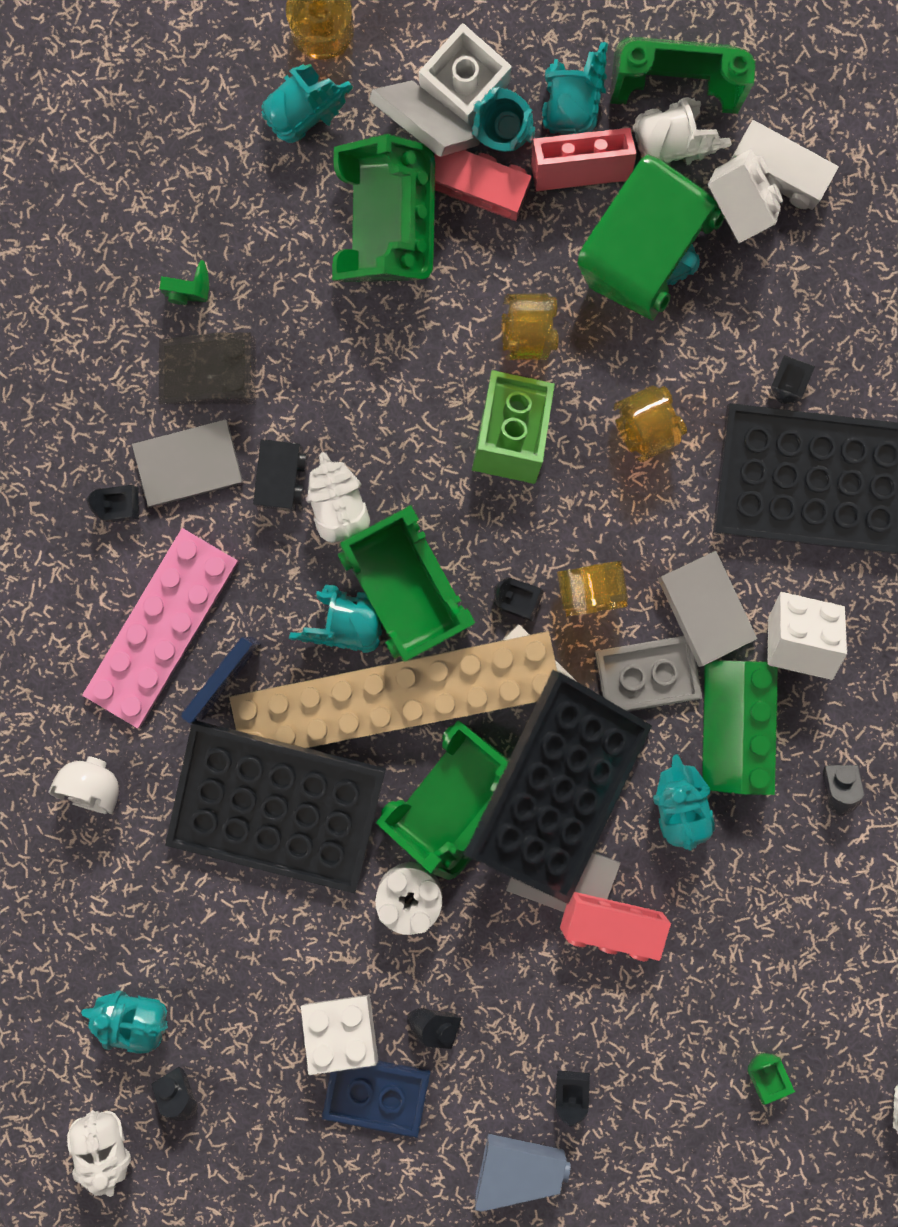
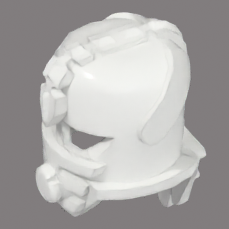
M686 97L679 100L678 103H672L669 110L665 112L659 109L647 110L644 114L637 116L633 125L638 149L642 154L641 157L651 155L665 163L685 158L686 164L690 165L692 161L702 160L704 156L714 154L720 148L730 147L732 143L730 138H720L717 129H696L694 119L700 114L701 102L695 101V98Z
M325 452L320 454V466L310 472L306 501L311 503L315 515L313 519L320 537L334 543L344 541L367 529L370 524V518L365 502L363 503L358 489L361 486L360 480L354 476L343 462H331Z
M92 1110L86 1117L75 1120L67 1134L69 1154L73 1158L75 1167L72 1175L76 1182L83 1185L93 1195L106 1194L111 1197L114 1194L115 1184L125 1179L131 1156L129 1151L124 1148L123 1141H125L121 1121L116 1114L111 1111L99 1113V1111Z

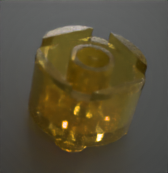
M287 0L286 17L293 42L301 53L320 60L344 54L354 35V20L350 0Z
M547 293L506 294L503 305L509 304L508 313L502 314L503 350H510V353L505 356L506 360H547L551 350H557L558 332L553 330V317L557 315L556 297H549Z
M651 385L616 402L613 407L614 411L619 409L620 418L615 420L616 426L628 450L631 453L637 450L641 455L636 458L640 462H645L679 445L681 436L687 433L685 422L680 416H676L671 405L673 403L671 393L665 386L657 388Z
M622 561L557 572L563 611L566 612V617L628 607V594Z

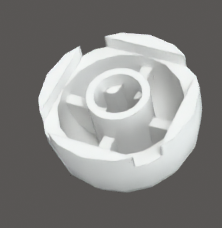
M88 756L86 762L73 761L61 768L52 782L49 793L60 800H63L65 795L69 796L68 800L72 801L73 805L98 813L106 814L108 812L112 814L117 803L119 786L114 774L105 769L107 764L105 761Z

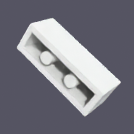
M752 120L730 159L732 160L752 149L754 155H760L766 164L768 173L764 175L770 186L775 184L780 193L789 197L790 202L795 207L800 209L809 208L811 210L820 202L839 166L755 120Z

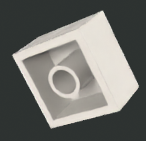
M462 23L419 71V85L472 126L476 115L474 104L476 101H482L484 95L490 89L492 90L493 87L505 89L511 80L512 66Z
M752 149L717 167L708 183L739 243L775 225L781 208L780 203L783 202L775 184L770 186L764 175L768 173L764 160L760 155L755 156Z
M780 592L768 618V665L833 680L847 655L845 606Z
M370 994L308 1003L301 1006L309 1075L377 1064L378 1054Z

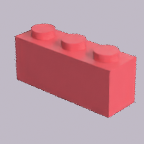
M623 128L533 139L531 168L536 191L627 181L634 170L636 159L631 129Z
M467 149L439 157L437 154L434 155L435 191L513 221L517 220L532 177L527 174L525 169L516 165H509L507 167L497 163V160L488 154L479 153V155L466 151Z
M574 892L569 903L566 904L560 929L565 939L574 946L586 947L587 944L593 945L608 954H617L619 951L628 953L636 960L646 962L649 958L660 961L671 923L663 912Z

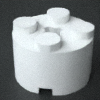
M415 862L399 864L384 874L376 894V909L382 923L392 931L404 935L426 932L435 923L442 907V889L439 880L434 874L429 873L421 864ZM408 892L414 893L415 900H412L411 904L405 903L404 896Z

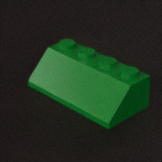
M714 660L704 665L702 778L710 787V791L775 795L778 667L770 666L768 662Z

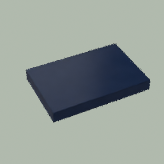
M241 637L181 713V718L189 724L201 721L260 647L261 643L253 637Z
M378 1061L373 1066L333 1071L330 1073L322 1119L418 1138L430 1071Z

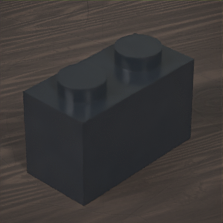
M260 440L253 505L259 508L296 512V504L302 505L304 485H299L300 472H306L308 454L302 453L303 447L300 444Z

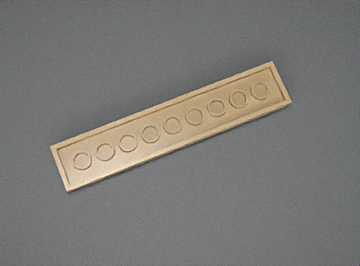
M546 631L409 659L406 662L400 661L243 693L229 698L237 731L309 748L534 703L538 701L552 670L557 671L550 633Z

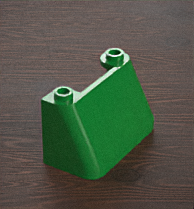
M626 37L618 43L614 54L610 103L626 105L628 97L633 91L644 89L646 74L707 79V95L715 96L722 104V113L738 114L754 85L755 60L746 50L731 45Z
M389 134L335 146V173L342 182L353 185L352 249L339 250L333 257L332 281H410L429 277L433 270L435 157L432 150L423 143Z
M646 155L639 161L583 245L578 256V267L590 289L653 321L658 313L663 312L668 306L670 294L668 293L667 281L700 231L709 234L713 230L719 229L725 216L715 197L662 160Z
M411 505L340 543L342 551L337 554L345 570H353L387 632L390 640L385 643L394 660L400 657L403 662L475 624L468 608L465 610L462 605L458 606L461 599L458 595L456 596L425 539V533L423 531L418 532L420 530L417 523L419 518Z
M459 720L455 725L448 727L442 736V748L446 753L407 801L398 800L386 804L381 811V817L376 822L429 873L448 880L459 875L471 861V858L464 855V852L509 761Z

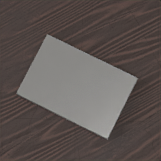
M413 80L376 88L371 92L369 100L372 104L439 157L478 146L480 143L472 135L473 130L468 123Z
M227 420L132 444L147 505L150 508L244 483Z
M716 551L657 578L699 667L757 639Z
M685 636L595 651L602 697L626 711L702 699L696 660Z
M593 852L574 892L608 899L620 862ZM510 877L506 887L508 892L559 911H565L567 903Z

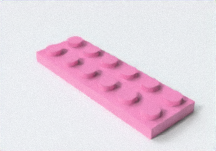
M182 528L82 696L134 727L140 728L239 561Z

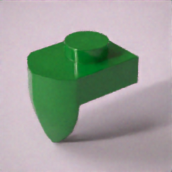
M200 260L194 281L161 276L159 290L165 297H168L169 302L174 304L187 305L188 300L201 303L206 302L209 293V277L205 262Z
M759 1053L751 1060L748 1065V1073L762 1105L795 1092L780 1057L769 1053Z

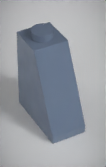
M488 1134L475 1193V1210L482 1212L560 1194L562 1182H568L571 1167L570 1162L566 1160L565 1151L563 1149Z

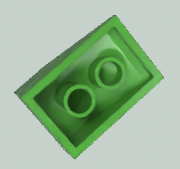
M494 370L491 371L472 471L533 484L536 483L544 458L555 383Z

